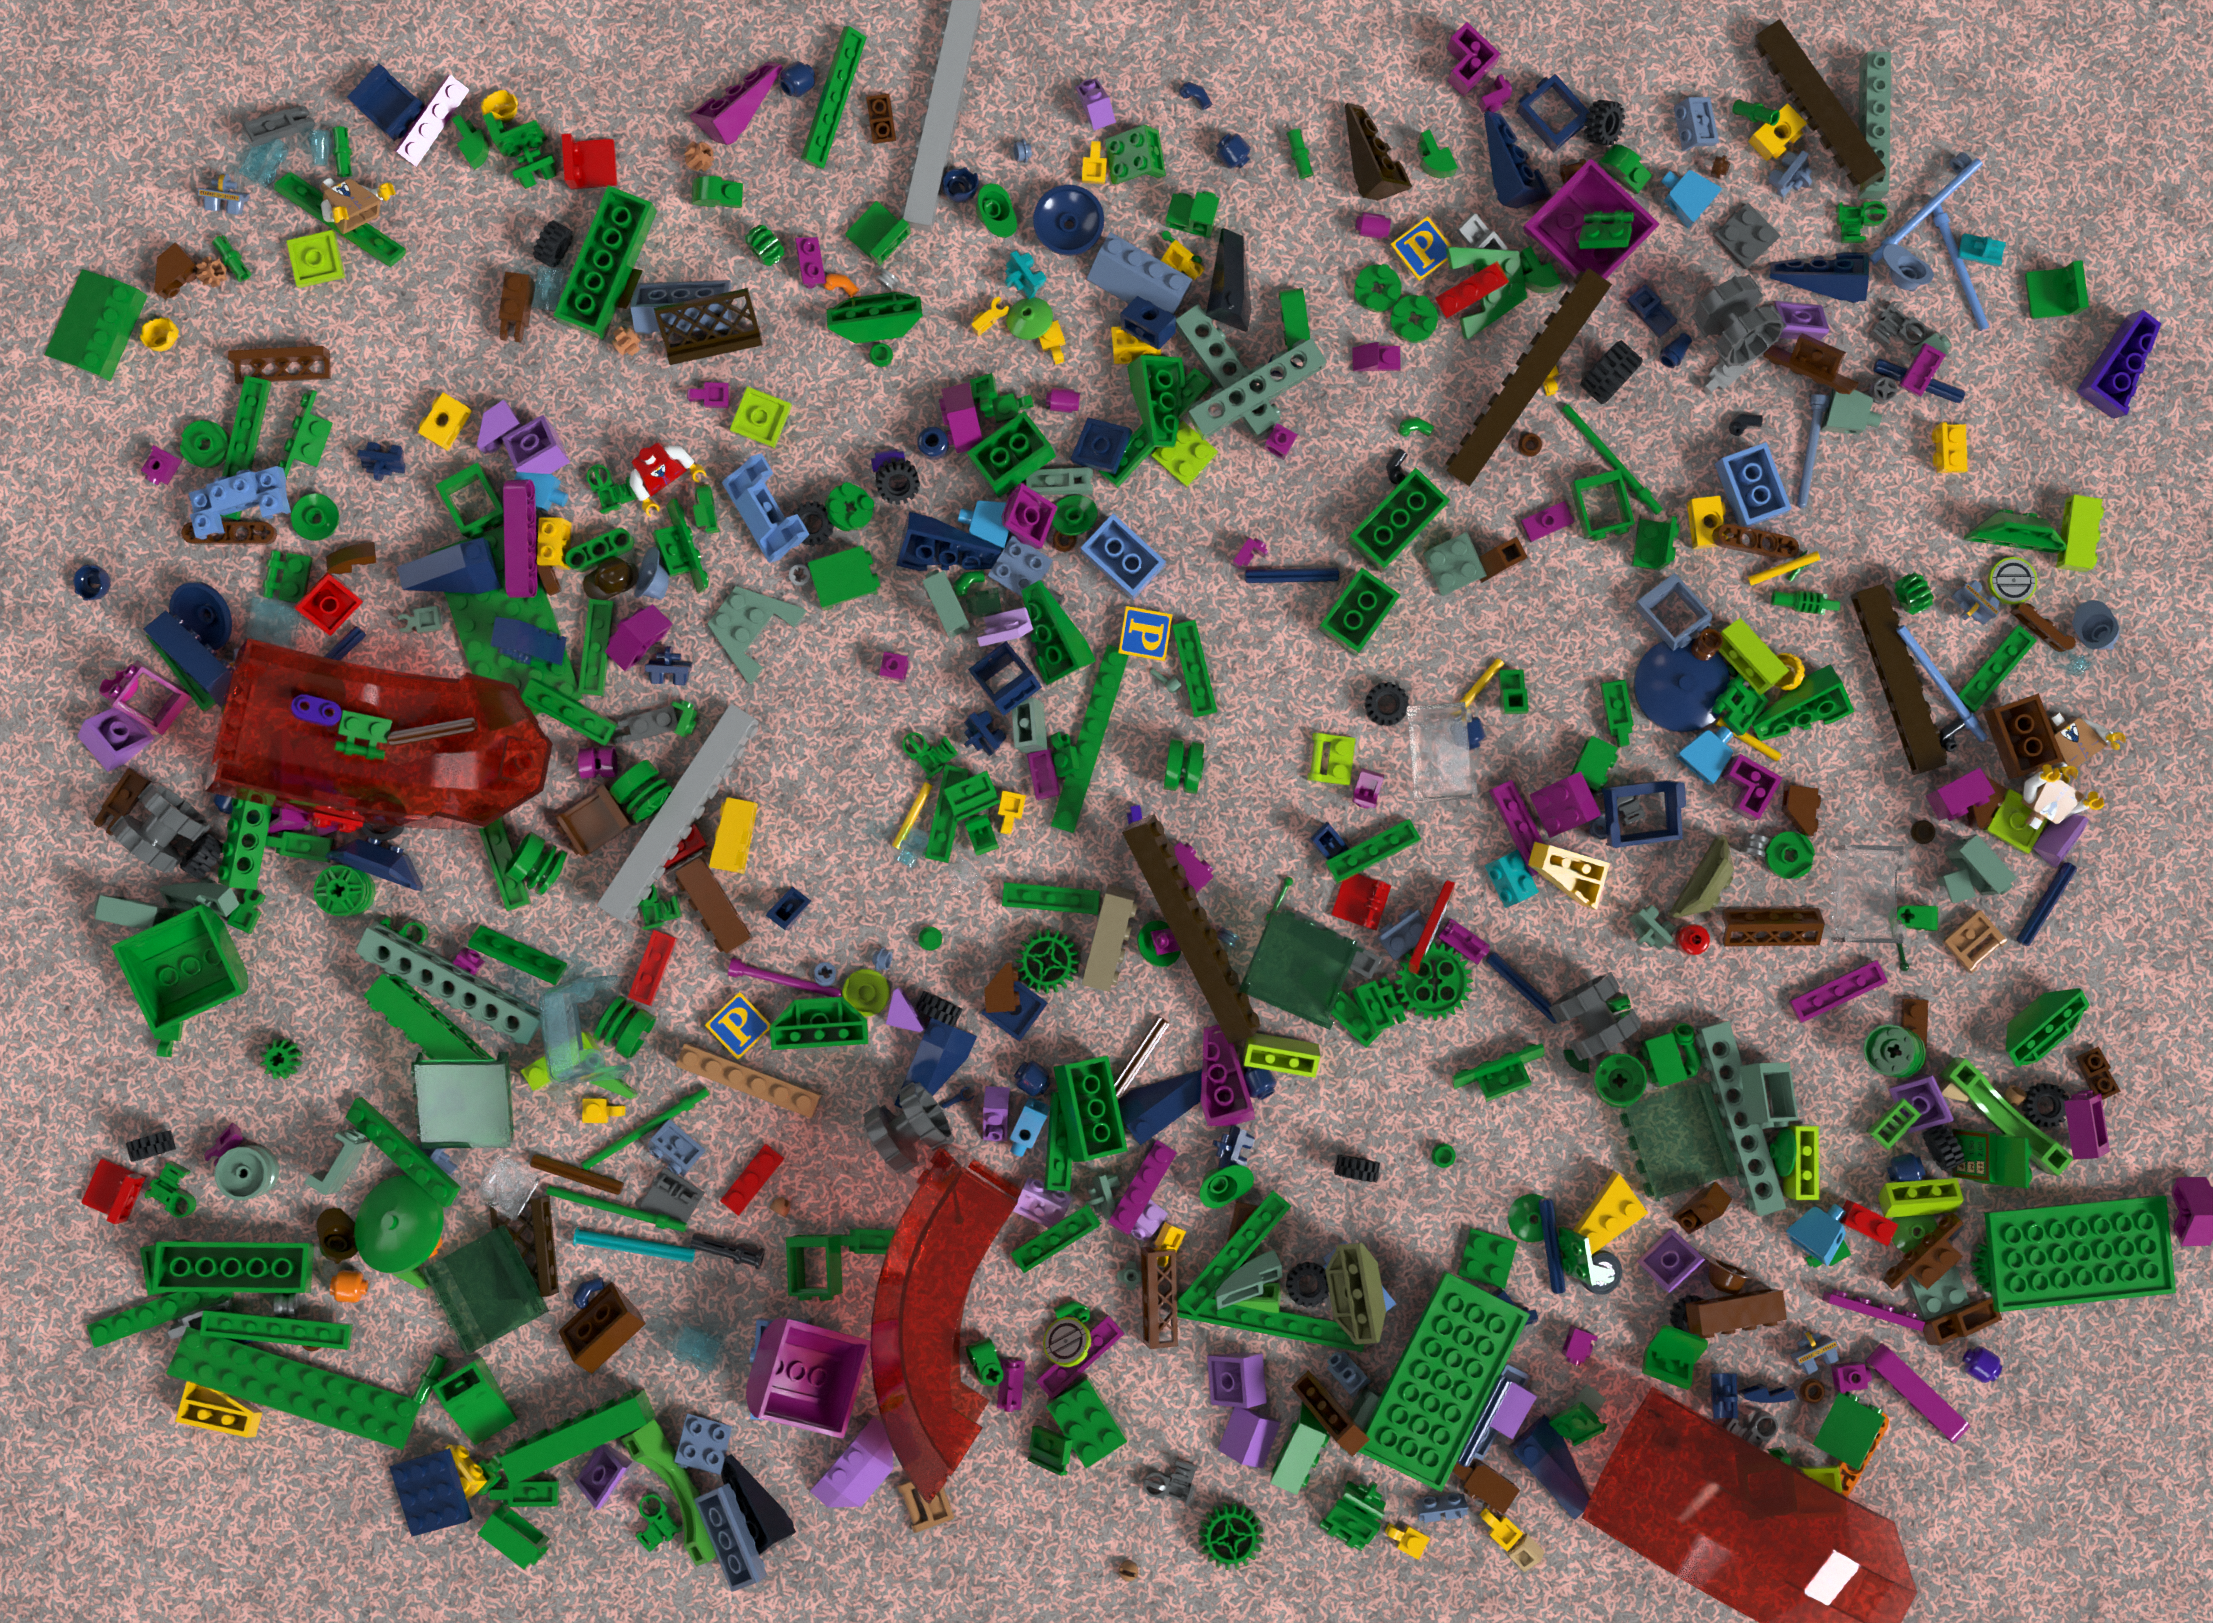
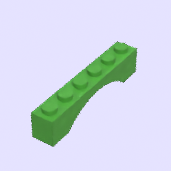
M1955 1057L1939 1074L1945 1081L1953 1082L1969 1098L1968 1102L2003 1134L2029 1138V1143L2032 1147V1154L2029 1158L2046 1174L2059 1176L2073 1161V1157L2061 1145L2035 1127L2004 1100L1987 1081L1985 1076L1966 1058Z
M653 1419L647 1425L634 1430L621 1440L632 1459L656 1472L674 1493L683 1517L684 1547L697 1567L717 1556L694 1502V1499L701 1496V1493L694 1487L687 1469L678 1467V1463L674 1462L676 1451L665 1438L662 1427Z

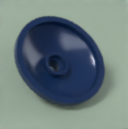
M1077 185L1057 186L1046 192L1038 201L1033 215L1034 230L1039 241L1048 250L1064 256L1082 254L1092 248L1101 237L1104 228V212L1099 200L1087 189ZM1070 221L1073 223V227L1066 228L1065 223Z
M197 581L185 583L173 592L169 603V614L172 617L177 614L186 623L184 628L187 631L193 629L201 637L200 643L203 646L209 644L214 650L222 648L231 636L232 617L230 609L221 594L210 585Z

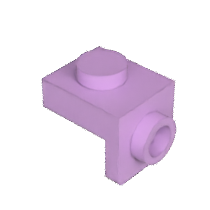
M1150 1199L1133 1227L1131 1234L1135 1238L1146 1242L1154 1234L1168 1213Z

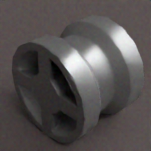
M1888 377L1878 379L1870 386L1869 397L1876 404L1887 403L1897 394L1898 390L1895 381Z
M1745 833V845L1741 847L1740 852L1764 858V847L1768 844L1769 838Z
M277 1293L274 1299L275 1316L284 1317L289 1315L290 1317H298L300 1314V1294L291 1293V1295H285L284 1293Z

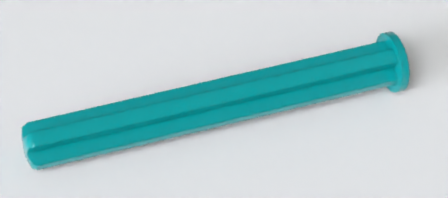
M578 1226L573 1238V1246L582 1244L690 1263L695 1258V1249L580 1230Z

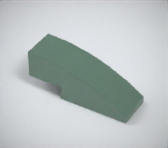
M181 883L162 886L159 889L168 907L183 912L204 904L216 914L227 917L240 905L231 887L220 884Z
M1275 1250L1266 1252L1247 1262L1222 1283L1215 1292L1217 1309L1263 1294V1284L1282 1278V1265Z

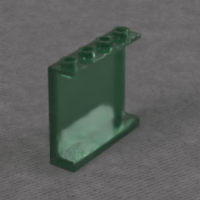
M1282 909L1281 912L1272 910L1239 992L1331 1030L1334 1021L1329 1019L1356 952L1363 953L1364 949L1357 947V941L1345 936L1343 940L1337 938V932L1323 927L1321 931L1315 928L1316 923L1305 918L1302 921L1294 919L1295 914L1288 910Z
M418 1052L416 1061L411 1063V1076L416 1079V1083L413 1084V1097L417 1098L418 1104L415 1105V1118H419L420 1124L417 1125V1139H421L422 1149L511 1148L514 1138L509 1052H498L496 1060H423L422 1052Z
M1700 1081L1621 1108L1622 1114H1619L1623 1128H1628L1630 1137H1627L1628 1145L1631 1151L1636 1152L1638 1160H1635L1637 1171L1639 1174H1643L1646 1181L1643 1184L1644 1192L1653 1201L1658 1202L1660 1201L1659 1198L1726 1176L1731 1178L1739 1175L1707 1081Z
M505 1224L422 1269L425 1281L432 1287L436 1295V1302L443 1308L447 1316V1323L456 1333L458 1344L465 1351L466 1355L550 1311L543 1297L540 1296V1291Z

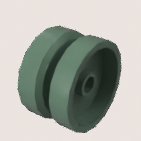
M245 1145L228 1150L220 1157L215 1167V1181L218 1189L226 1197L245 1201L267 1194L275 1186L279 1178L280 1166L276 1156L270 1149L261 1145Z

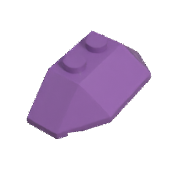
M873 1416L812 1487L810 1492L827 1507H861L894 1468L892 1432Z

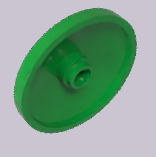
M394 1176L379 1183L364 1199L355 1222V1242L361 1258L371 1268L388 1274H403L419 1267L432 1254L441 1237L444 1223L443 1206L410 1176Z

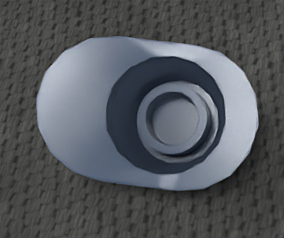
M1889 244L1884 247L1882 252L1883 259L1890 267L1889 273L1892 282L1898 288L1914 292L1920 285L1928 284L1933 280L1934 273L1931 267L1907 249L1896 244Z
M651 547L644 555L634 595L636 598L644 595L662 600L668 588L669 575L659 565L658 548Z
M2089 600L2077 607L2072 625L2081 642L2087 648L2093 650H2113V645L2117 642L2120 632L2118 622L2109 607L2098 600Z

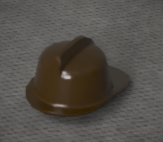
M606 558L599 564L598 568L585 576L583 581L584 592L589 598L596 600H606L626 592L637 583L639 577L638 569L634 563H627L621 558Z
M330 1208L323 1211L317 1219L320 1252L326 1259L339 1264L342 1260L352 1258L358 1252L355 1242V1222L341 1208Z

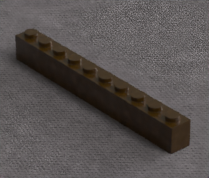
M1590 268L1585 273L1580 271L1572 282L1576 285L1571 293L1568 291L1564 293L1558 302L1561 308L1557 313L1552 311L1544 322L1547 328L1542 334L1536 333L1529 343L1533 346L1528 354L1523 352L1515 363L1519 367L1514 375L1510 372L1501 383L1505 386L1500 394L1494 393L1487 403L1490 406L1486 414L1480 413L1473 423L1476 426L1472 434L1466 433L1459 443L1462 449L1458 454L1453 452L1445 463L1449 466L1446 471L1467 486H1471L1612 286L1609 281Z
M1155 814L1130 823L1123 830L1122 834L1228 1044L1254 1036L1261 1026L1259 1017L1253 1011L1249 1003V997L1243 991L1238 975L1232 969L1228 961V955L1222 949L1217 933L1211 927L1207 919V913L1201 907L1196 897V891L1190 885L1185 869L1175 855L1173 845L1168 842L1162 823L1157 820Z

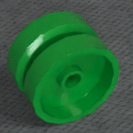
M1171 738L1163 790L1176 791L1179 786L1180 777H1184V793L1197 794L1204 766V742L1192 741L1189 744L1188 754L1183 755L1184 740Z

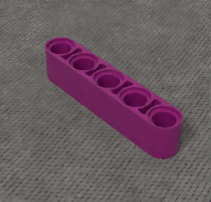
M531 479L506 480L503 487L506 593L510 598H533L537 593L535 486Z
M1883 1343L1865 1360L1867 1364L1869 1363L1875 1368L1874 1370L1885 1381L1890 1382L1893 1385L1892 1387L1903 1398L1905 1397L1911 1402L1910 1405L1921 1415L1923 1414L1927 1417L1930 1424L1946 1435V1439L1951 1443L1955 1444L1971 1427Z

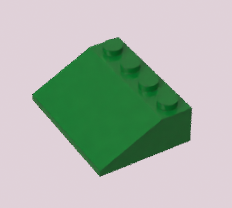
M82 269L44 355L110 382L148 296L139 289L123 282Z

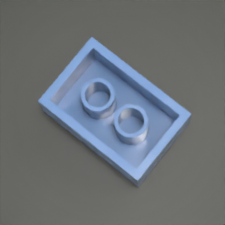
M1767 442L1723 457L1715 463L1738 526L1750 527L1784 515L1792 509Z
M1112 514L1080 548L1081 554L1132 600L1143 591L1166 564V561L1115 514Z

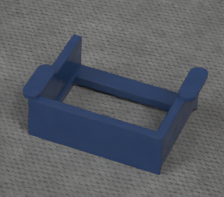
M1660 780L1601 788L1604 795L1607 846L1619 848L1683 839L1681 808L1686 806V792L1683 782ZM1664 792L1667 829L1620 835L1617 798Z

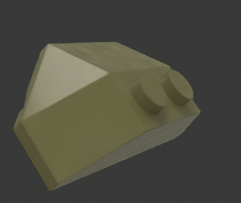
M1720 834L1715 837L1667 915L1669 918L1709 911L1710 908L1714 909L1721 899L1719 897L1720 892L1723 888L1726 889L1733 880L1731 875L1734 871V866L1725 835Z
M1362 1242L1339 1244L1325 1269L1334 1320L1351 1337L1354 1344L1378 1343L1386 1315L1378 1262Z

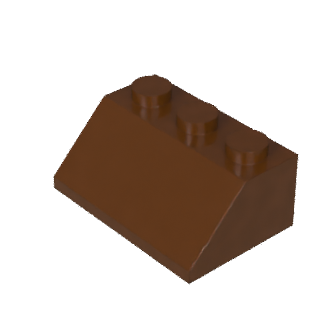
M2039 693L1983 712L2008 779L2035 772L2038 767L2042 769L2046 764L2052 766L2064 762Z
M610 1282L588 1303L587 1307L581 1309L558 1332L572 1361L593 1374L646 1323L639 1310L613 1282Z

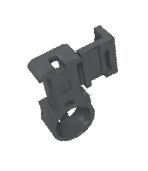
M1893 301L1880 314V321L1869 333L1884 347L1890 344L1891 341L1888 339L1892 335H1898L1904 343L1913 346L1925 339L1927 329L1924 323L1917 320L1914 316L1908 319L1894 307L1897 302ZM1906 328L1915 332L1920 340L1914 341L1909 339L1906 334Z
M1629 778L1628 780H1626L1627 784L1625 785L1635 784V782L1633 779ZM1602 790L1593 795L1594 800L1598 795H1603ZM1640 795L1617 798L1618 811H1622L1625 816L1623 819L1624 823H1622L1624 827L1646 816L1639 801H1635ZM1599 810L1600 816L1605 815V811ZM1638 814V816L1628 820L1629 817Z
M1761 1411L1756 1413L1747 1426L1744 1425V1427L1738 1424L1739 1421L1736 1418H1727L1718 1430V1433L1731 1442L1733 1448L1739 1454L1756 1451L1763 1441L1768 1443L1776 1435L1779 1425L1770 1413ZM1772 1419L1771 1428L1766 1432H1759V1421Z
M1176 1458L1174 1465L1177 1467L1175 1473H1171V1480L1170 1476L1159 1471H1151L1146 1474L1143 1487L1149 1496L1164 1499L1166 1495L1184 1501L1185 1507L1189 1505L1194 1490L1192 1480L1195 1471H1197L1196 1464ZM1154 1475L1160 1476L1164 1480L1165 1485L1151 1482L1148 1478ZM1146 1485L1155 1489H1159L1161 1491L1152 1492L1148 1489V1487H1146Z

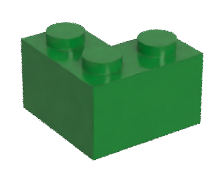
M1208 191L1197 192L1195 199L1186 193H1173L1165 220V227L1210 239L1218 213L1220 198Z

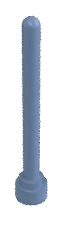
M1813 394L1810 399L1809 405L1812 406L1813 416L1797 502L1799 508L1807 506L1823 412H1826V408H1829L1830 397L1826 395Z

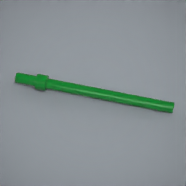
M1567 404L1561 411L1614 470H1621L1622 478L1637 494V499L1641 503L1644 502L1655 515L1659 514L1663 508L1651 496L1653 493L1639 483L1572 407Z
M704 1087L691 1096L686 1095L679 1099L678 1104L582 1161L583 1168L588 1170L681 1112H688L695 1107L696 1103L710 1095L707 1087Z
M551 1185L547 1188V1195L652 1223L657 1228L664 1230L670 1228L685 1232L687 1229L686 1222L671 1219L666 1214L659 1213V1215Z

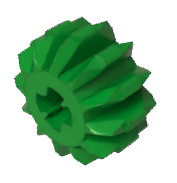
M759 224L756 228H752L745 236L749 249L763 265L771 266L776 264L784 255V248L781 242L764 225Z
M1914 572L1903 576L1895 582L1894 592L1897 595L1896 599L1900 602V606H1903L1905 612H1909L1912 615L1919 614L1933 605L1932 599H1934V596L1931 593L1932 589L1928 586V581H1925L1922 575Z
M274 1039L273 1045L270 1043L265 1045L267 1052L259 1054L265 1058V1061L260 1062L259 1065L267 1066L264 1073L266 1075L272 1073L273 1079H279L280 1076L283 1079H288L290 1073L296 1074L298 1072L295 1066L303 1064L300 1060H296V1057L302 1056L303 1053L294 1052L298 1044L293 1043L290 1045L289 1039H283L282 1042L280 1039ZM278 1055H282L281 1058L284 1057L283 1063H279L281 1060H277Z

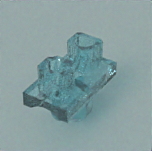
M539 265L532 305L534 309L555 312L560 298L564 274L563 269Z
M920 829L914 830L909 834L908 842L902 840L899 846L904 849L898 861L913 868L919 857L924 859L926 852L923 849L929 843L927 833Z

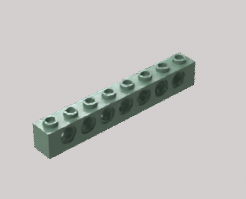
M376 921L366 928L355 950V953L361 955L363 960L380 965L385 972L404 978L406 983L412 986H419L428 995L445 1000L450 1007L461 1009L467 1012L471 1018L478 1021L482 1020L489 1024L493 1030L510 1035L517 1043L527 1045L535 1037L546 1016V1013L456 966L452 962ZM382 946L389 950V955L383 952ZM403 958H407L411 966L406 965ZM425 969L432 973V978L426 975ZM446 981H450L454 985V989H450ZM468 992L475 996L476 1001L468 997ZM489 1004L494 1005L497 1008V1012L491 1011ZM510 1016H515L519 1024L513 1023Z
M1720 1021L1696 1028L1698 1034L1695 1035V1041L1698 1048H1702L1705 1056L1702 1058V1064L1705 1071L1710 1073L1712 1081H1709V1087L1712 1094L1717 1096L1719 1102L1716 1105V1110L1719 1117L1724 1119L1726 1125L1723 1128L1725 1139L1727 1142H1731L1733 1151H1730V1156L1733 1164L1738 1165L1740 1171L1737 1179L1742 1189L1745 1188L1747 1198H1744L1748 1212H1752L1753 1215L1758 1217L1786 1209L1763 1130L1759 1129V1124L1748 1125L1740 1066H1743L1730 1022ZM1716 1042H1719L1722 1046V1051L1719 1055H1715L1712 1050ZM1726 1065L1729 1069V1074L1723 1079L1719 1071L1722 1066ZM1730 1089H1734L1736 1097L1733 1101L1729 1102L1727 1092ZM1741 1112L1743 1121L1741 1124L1736 1125L1734 1116L1736 1113ZM1747 1135L1750 1138V1144L1747 1148H1743L1741 1146V1139ZM1755 1159L1757 1161V1168L1750 1172L1748 1163L1750 1160ZM1762 1182L1764 1191L1762 1194L1757 1195L1755 1187L1758 1183Z

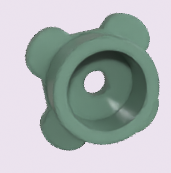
M1128 1261L1126 1267L1117 1272V1279L1123 1281L1128 1290H1134L1136 1285L1142 1281L1141 1271L1136 1267L1134 1261ZM1130 1273L1134 1275L1132 1278L1129 1277Z

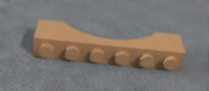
M684 1043L676 1063L678 1068L809 1118L815 1116L823 1095L804 1086L757 1071L691 1043Z

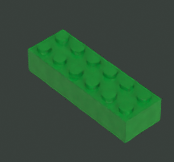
M609 185L607 186L553 316L560 324L604 340L656 216L657 210L652 202Z
M382 973L363 995L368 1000L367 1004L376 1012L381 1011L386 1015L385 1020L391 1026L402 1029L405 1032L403 1036L413 1044L418 1043L423 1048L421 1050L422 1053L431 1060L435 1058L441 1064L440 1068L450 1076L453 1074L458 1078V1084L469 1092L471 1090L474 1092L486 1089L504 1068L400 976Z
M156 1242L152 1292L311 1293L314 1243Z
M636 1388L623 1393V1396L619 1397L616 1402L614 1398H611L595 1408L596 1411L589 1408L580 1412L578 1416L572 1419L573 1421L567 1418L556 1423V1426L550 1428L549 1432L547 1428H544L534 1433L527 1441H525V1438L511 1443V1446L504 1449L506 1453L499 1458L510 1486L647 1425L656 1415L645 1389L637 1391Z

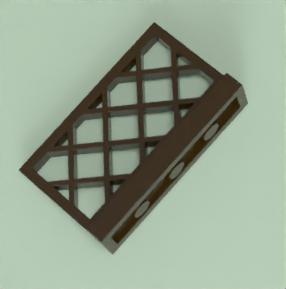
M748 288L654 308L667 351L669 365L763 345L760 326L757 322ZM745 296L746 304L742 310L731 304L735 298ZM717 302L724 306L719 315L708 309L711 303ZM694 307L700 311L695 320L684 314L688 308ZM727 309L739 314L734 322L723 318ZM670 312L677 317L671 325L662 319L661 314ZM704 314L715 319L710 328L699 322ZM742 317H745L752 321L753 327L744 329L737 324ZM681 319L692 324L687 333L676 327ZM719 321L730 327L726 333L721 334L714 330ZM695 327L707 332L703 338L697 339L691 335ZM672 332L683 337L680 343L670 344L668 338Z
M550 1196L489 1203L498 1300L537 1296L548 1297L559 1293ZM523 1204H531V1215L528 1219H525L518 1212ZM504 1206L511 1212L505 1222L497 1217V1207ZM514 1216L523 1223V1226L517 1233L508 1226ZM527 1227L534 1235V1239L530 1244L520 1236ZM504 1229L513 1236V1239L507 1246L500 1242L499 1237ZM516 1241L526 1248L520 1257L510 1250ZM529 1251L536 1257V1264L533 1268L523 1261ZM506 1253L516 1261L510 1270L502 1266V1258ZM518 1265L528 1272L522 1282L512 1274ZM531 1276L538 1281L539 1291H532L525 1285ZM510 1278L518 1287L513 1293L505 1294L504 1283Z

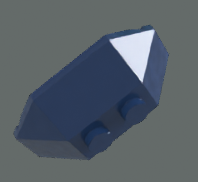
M367 836L366 840L356 839L328 852L325 856L327 859L416 891H422L423 885L410 856L403 854L404 849L389 845V848L380 845V840Z

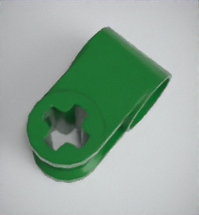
M1906 905L1895 907L1889 912V921L1895 927L1938 931V906ZM1901 914L1906 915V920L1901 918Z
M990 1337L965 1347L967 1357L973 1366L979 1383L985 1386L998 1385L1003 1379V1370ZM989 1371L994 1372V1374L991 1375V1379L986 1378V1375L989 1374Z

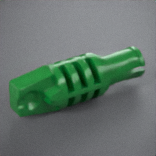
M1774 590L1771 595V605L1792 607V610L1795 612L1825 615L1826 610L1839 611L1840 608L1839 601L1827 600L1828 594L1801 590L1788 593Z

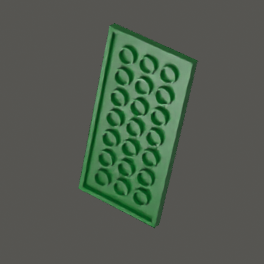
M504 526L476 535L473 539L470 537L430 552L433 554L457 544L482 537L491 544L502 588L482 594L444 592L491 730L494 731L543 713L520 700L532 677L575 701L584 699L583 695L578 693L579 684L566 647L561 666L531 661L530 665L516 663V661L504 657L503 654H499L498 649L491 646L495 617L520 620L535 627L545 629L547 634L553 632L557 636H562L538 569L537 593L535 597H508L505 587Z
M2165 1195L1984 1212L1993 1308L1996 1312L2176 1293L2167 1197Z
M1443 1271L1364 1429V1433L1370 1440L1358 1452L1442 1492L1530 1314Z

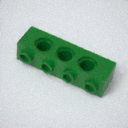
M237 788L236 794L232 799V815L227 823L228 835L222 848L223 860L222 865L218 869V883L227 887L256 890L275 798L274 795L262 791ZM251 811V817L247 820V813ZM247 834L246 841L242 843L243 836ZM242 858L241 865L237 867L238 860Z

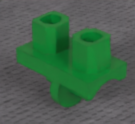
M527 145L522 147L524 154L518 156L517 160L519 164L526 161L529 164L514 169L512 173L515 179H519L525 189L537 184L532 174L535 170L540 169L545 180L557 176L553 154L535 161L534 158L541 155L539 148L530 151Z
M1349 1480L1347 1481L1341 1499L1343 1502L1354 1508L1355 1506L1362 1509V1513L1374 1520H1381L1385 1515L1384 1508L1386 1502L1381 1500L1382 1494L1376 1492L1377 1483L1372 1481L1368 1486L1363 1483L1357 1486Z

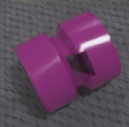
M615 746L600 747L597 751L594 747L580 748L578 751L580 777L582 779L596 778L598 774L603 778L616 777L618 763Z

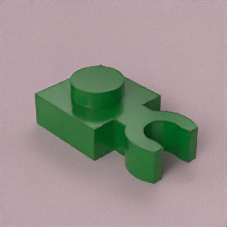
M252 889L245 891V902H239L240 905L232 911L227 921V924L248 934H252L262 913L256 908L264 902L266 897L265 894L259 893L258 898L253 900L252 894L254 890Z

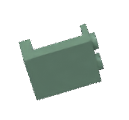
M357 1128L335 1133L334 1137L344 1143L343 1149L328 1172L324 1170L309 1174L305 1184L325 1196L339 1192L370 1143V1140L366 1139V1136Z

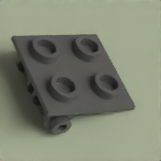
M664 1167L660 1175L656 1176L653 1186L638 1209L659 1215V1213L666 1214L671 1219L687 1223L705 1192ZM672 1229L673 1231H675V1232L678 1233V1234H680V1232H681V1231H677V1230Z

